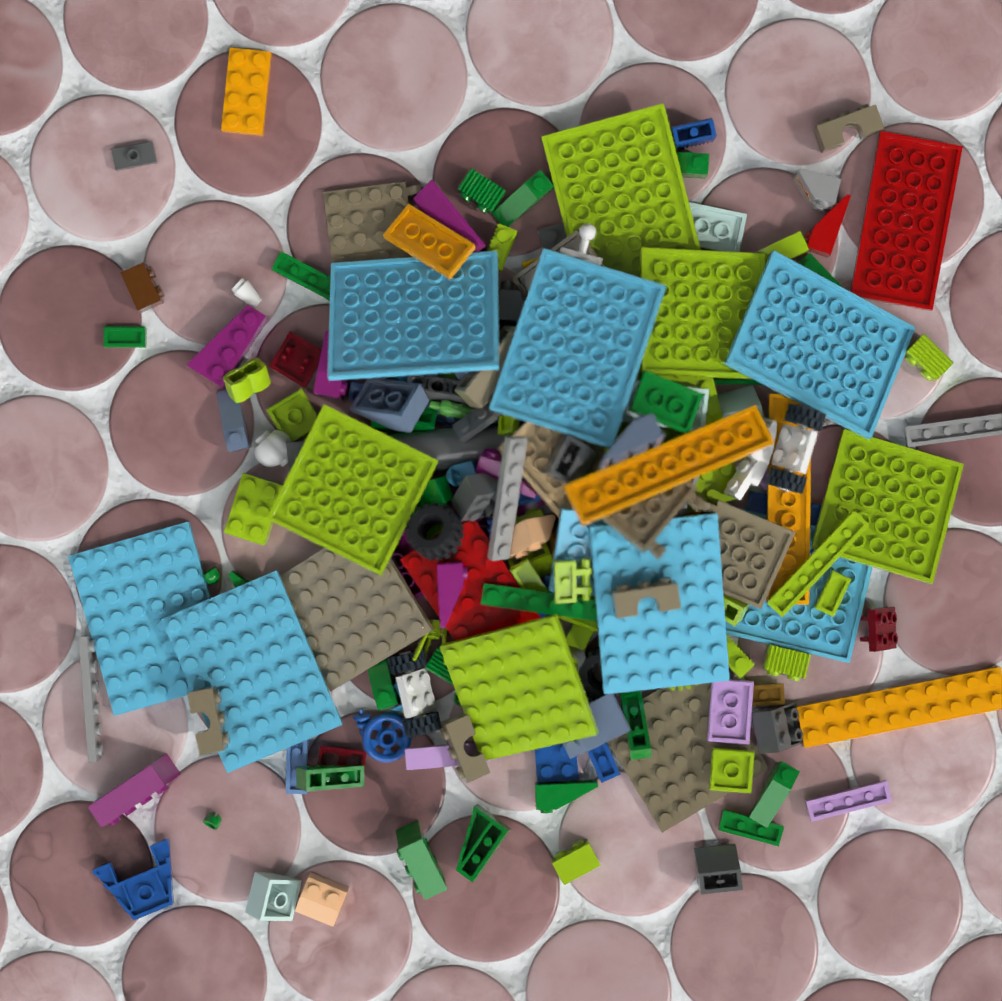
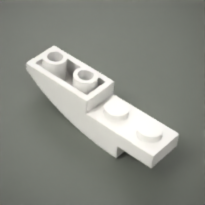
M763 418L775 444L777 422ZM774 444L745 456L744 460L739 464L738 470L727 483V487L724 490L726 495L741 500L750 485L756 487L759 485L771 459Z

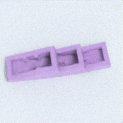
M474 741L464 742L466 754L478 751ZM448 743L405 748L406 770L457 765L455 760H452L448 754L447 749L450 748Z

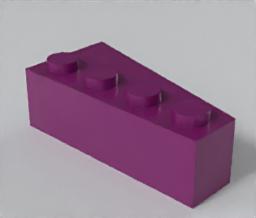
M247 305L187 366L226 389L223 377L228 372L239 368L269 318Z
M165 754L88 806V809L101 828L108 823L112 826L121 820L119 816L123 813L128 816L137 809L135 805L141 803L143 806L153 799L152 794L156 792L159 795L169 788L167 784L181 773L169 755Z

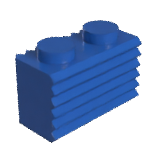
M713 118L672 126L670 129L676 150L684 149L685 147L689 148V146L693 147V145L697 146V144L701 145V143H713L717 136Z

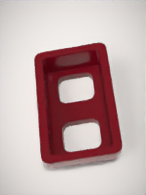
M321 746L319 749L317 765H326L327 753H335L339 756L338 765H346L348 756H357L359 758V765H364L365 770L367 754L364 751Z

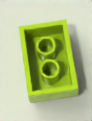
M242 473L224 533L263 546L267 545L274 522L266 518L283 485Z

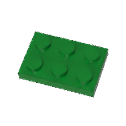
M645 370L639 381L629 411L637 415L645 414L646 416L653 413L657 423L687 434L690 432L704 394Z

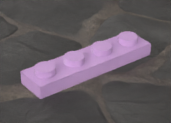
M886 780L805 800L811 822L892 802Z

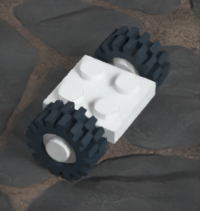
M794 404L788 405L784 421L797 424L798 426L782 425L771 465L785 468V471L770 467L765 484L785 491L803 494L807 478L793 474V471L806 474L818 432L808 430L806 427L821 431L826 417L825 413Z
M421 649L416 661H413L416 650L387 657L390 674L405 672V674L396 677L406 718L402 720L406 738L421 736L442 729L438 712L424 713L435 709L436 704L428 671L425 668H421L427 666L423 649Z

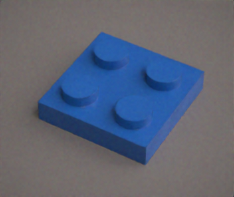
M562 743L535 749L537 783L579 780L577 756L570 759Z

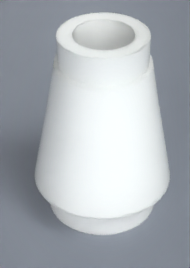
M244 278L231 289L236 297L253 308L262 301L251 283Z

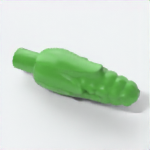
M431 400L429 409L439 410L442 416L459 419L474 410V408L463 405V403H455L450 400H442L441 402Z

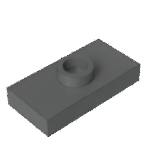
M153 142L111 149L116 171L157 163Z

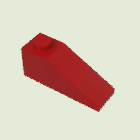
M847 194L810 232L806 231L804 240L809 248V252L824 257L831 255L851 195Z

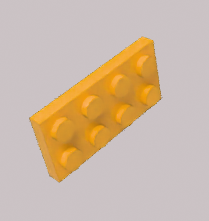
M229 47L221 125L222 132L264 136L271 52Z
M410 204L404 208L383 234L384 239L449 280L475 250V244Z

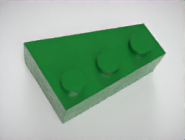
M475 805L456 871L472 883L476 881L512 828L480 805Z

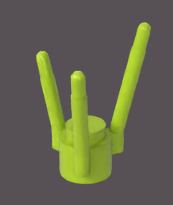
M429 620L434 629L422 636L413 656V661L417 660L426 638L425 658L427 657L432 639L439 640L442 636V644L447 643L448 630L447 628H440L439 620Z

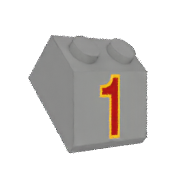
M802 168L793 177V181L807 205L813 206V210L824 212L835 204L841 183L840 178Z

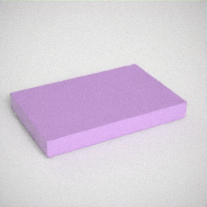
M730 679L729 681L711 682L707 741L749 744L754 681Z

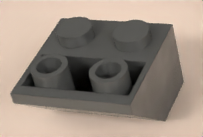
M561 435L542 473L567 485L588 476L598 454L570 435Z
M485 473L465 476L451 500L461 521H474L482 517L491 518L494 516L499 482L497 479Z
M796 702L766 707L752 712L759 754L780 753L803 743V733L799 725V712L796 709Z
M735 843L694 848L698 890L701 895L743 890L741 869Z

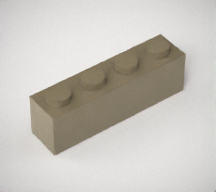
M503 326L499 331V369L468 371L454 389L470 407L482 408L489 402V397L496 390L516 331L515 326Z

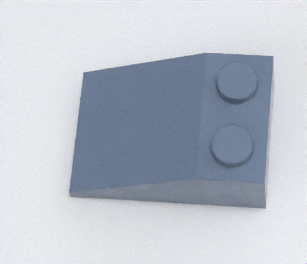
M368 378L349 409L351 412L392 430L411 432L428 404L429 399L421 384Z
M653 413L648 416L642 414L633 419L632 424L603 457L597 471L659 446L664 435Z
M613 693L605 694L588 702L599 732L595 736L562 743L570 759L631 730Z

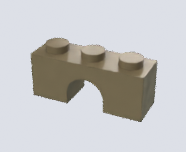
M865 104L858 107L856 112L850 113L845 111L838 114L837 119L830 121V118H826L817 122L818 125L813 131L821 153L838 148L845 143L842 135L844 127L855 128L860 139L879 133L884 129L876 104L873 106Z
M670 577L660 578L655 583L640 581L636 586L630 587L629 584L617 585L616 589H611L613 610L617 619L638 616V604L645 597H653L655 599L656 608L659 612L681 609L678 583L675 580H671Z
M216 685L190 690L187 696L191 714L204 713L210 720L209 729L195 734L199 755L224 751L228 744H230V737L228 731L225 732L223 725L226 723L224 711L220 710L219 703L222 702L220 691L216 690Z
M461 713L440 722L442 729H440L441 735L445 741L447 740L450 747L447 749L448 754L452 760H455L457 765L455 768L457 777L469 783L489 774L490 770L483 753L476 751L472 754H466L464 751L466 739L476 734L469 715Z

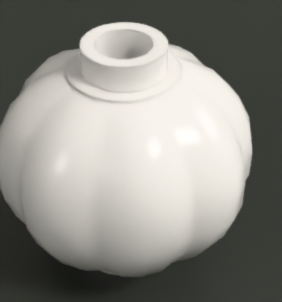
M266 430L255 441L258 444L254 449L256 459L266 467H274L279 464L283 467L288 463L286 443H291L290 437L283 431L274 430L270 433Z

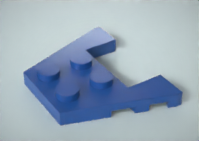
M169 838L150 845L157 866L122 881L118 880L111 862L92 870L93 874L104 883V887L110 890L116 897L117 902L133 920L166 908L174 903Z

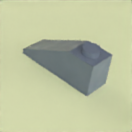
M227 389L216 392L228 452L252 448L241 402L235 403L229 397Z

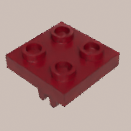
M290 331L269 367L306 388L319 366L322 349Z
M895 607L867 609L868 616H861L860 621H868V636L860 637V642H869V652L897 648V613L895 612Z

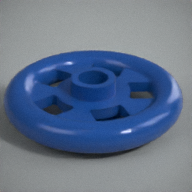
M382 713L369 720L363 730L362 743L365 751L371 758L379 762L389 763L397 761L405 755V748L410 747L412 737L406 738L402 724L404 719L393 713ZM391 721V727L382 728V722ZM401 728L403 736L397 738L395 729ZM372 730L378 731L376 740L370 738ZM385 734L390 735V739L388 741L383 740V736ZM398 743L400 748L393 753L390 748ZM377 744L385 748L382 754L375 750Z

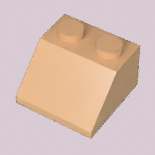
M555 514L526 519L514 525L510 557L516 556V559L528 556V551L533 552L541 549V544L549 540L556 519Z
M311 872L295 911L333 927L349 887Z

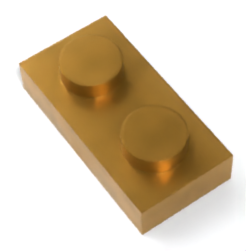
M784 683L754 685L752 707L785 704Z

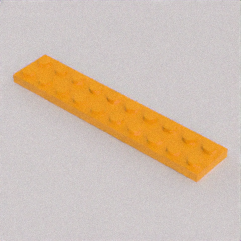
M768 394V419L777 422L775 444L768 464L767 476L770 467L785 471V468L771 465L782 425L798 426L797 424L784 421L788 405L803 406L782 394ZM811 457L806 474L793 471V474L807 478L803 494L785 491L767 484V520L793 530L796 533L767 595L766 602L810 556ZM809 590L796 604L809 605Z
M754 405L564 485L563 489L581 526H584L774 444V440L759 410Z
M997 666L796 706L799 712L800 729L803 733V747L808 748L1002 709L1001 667Z

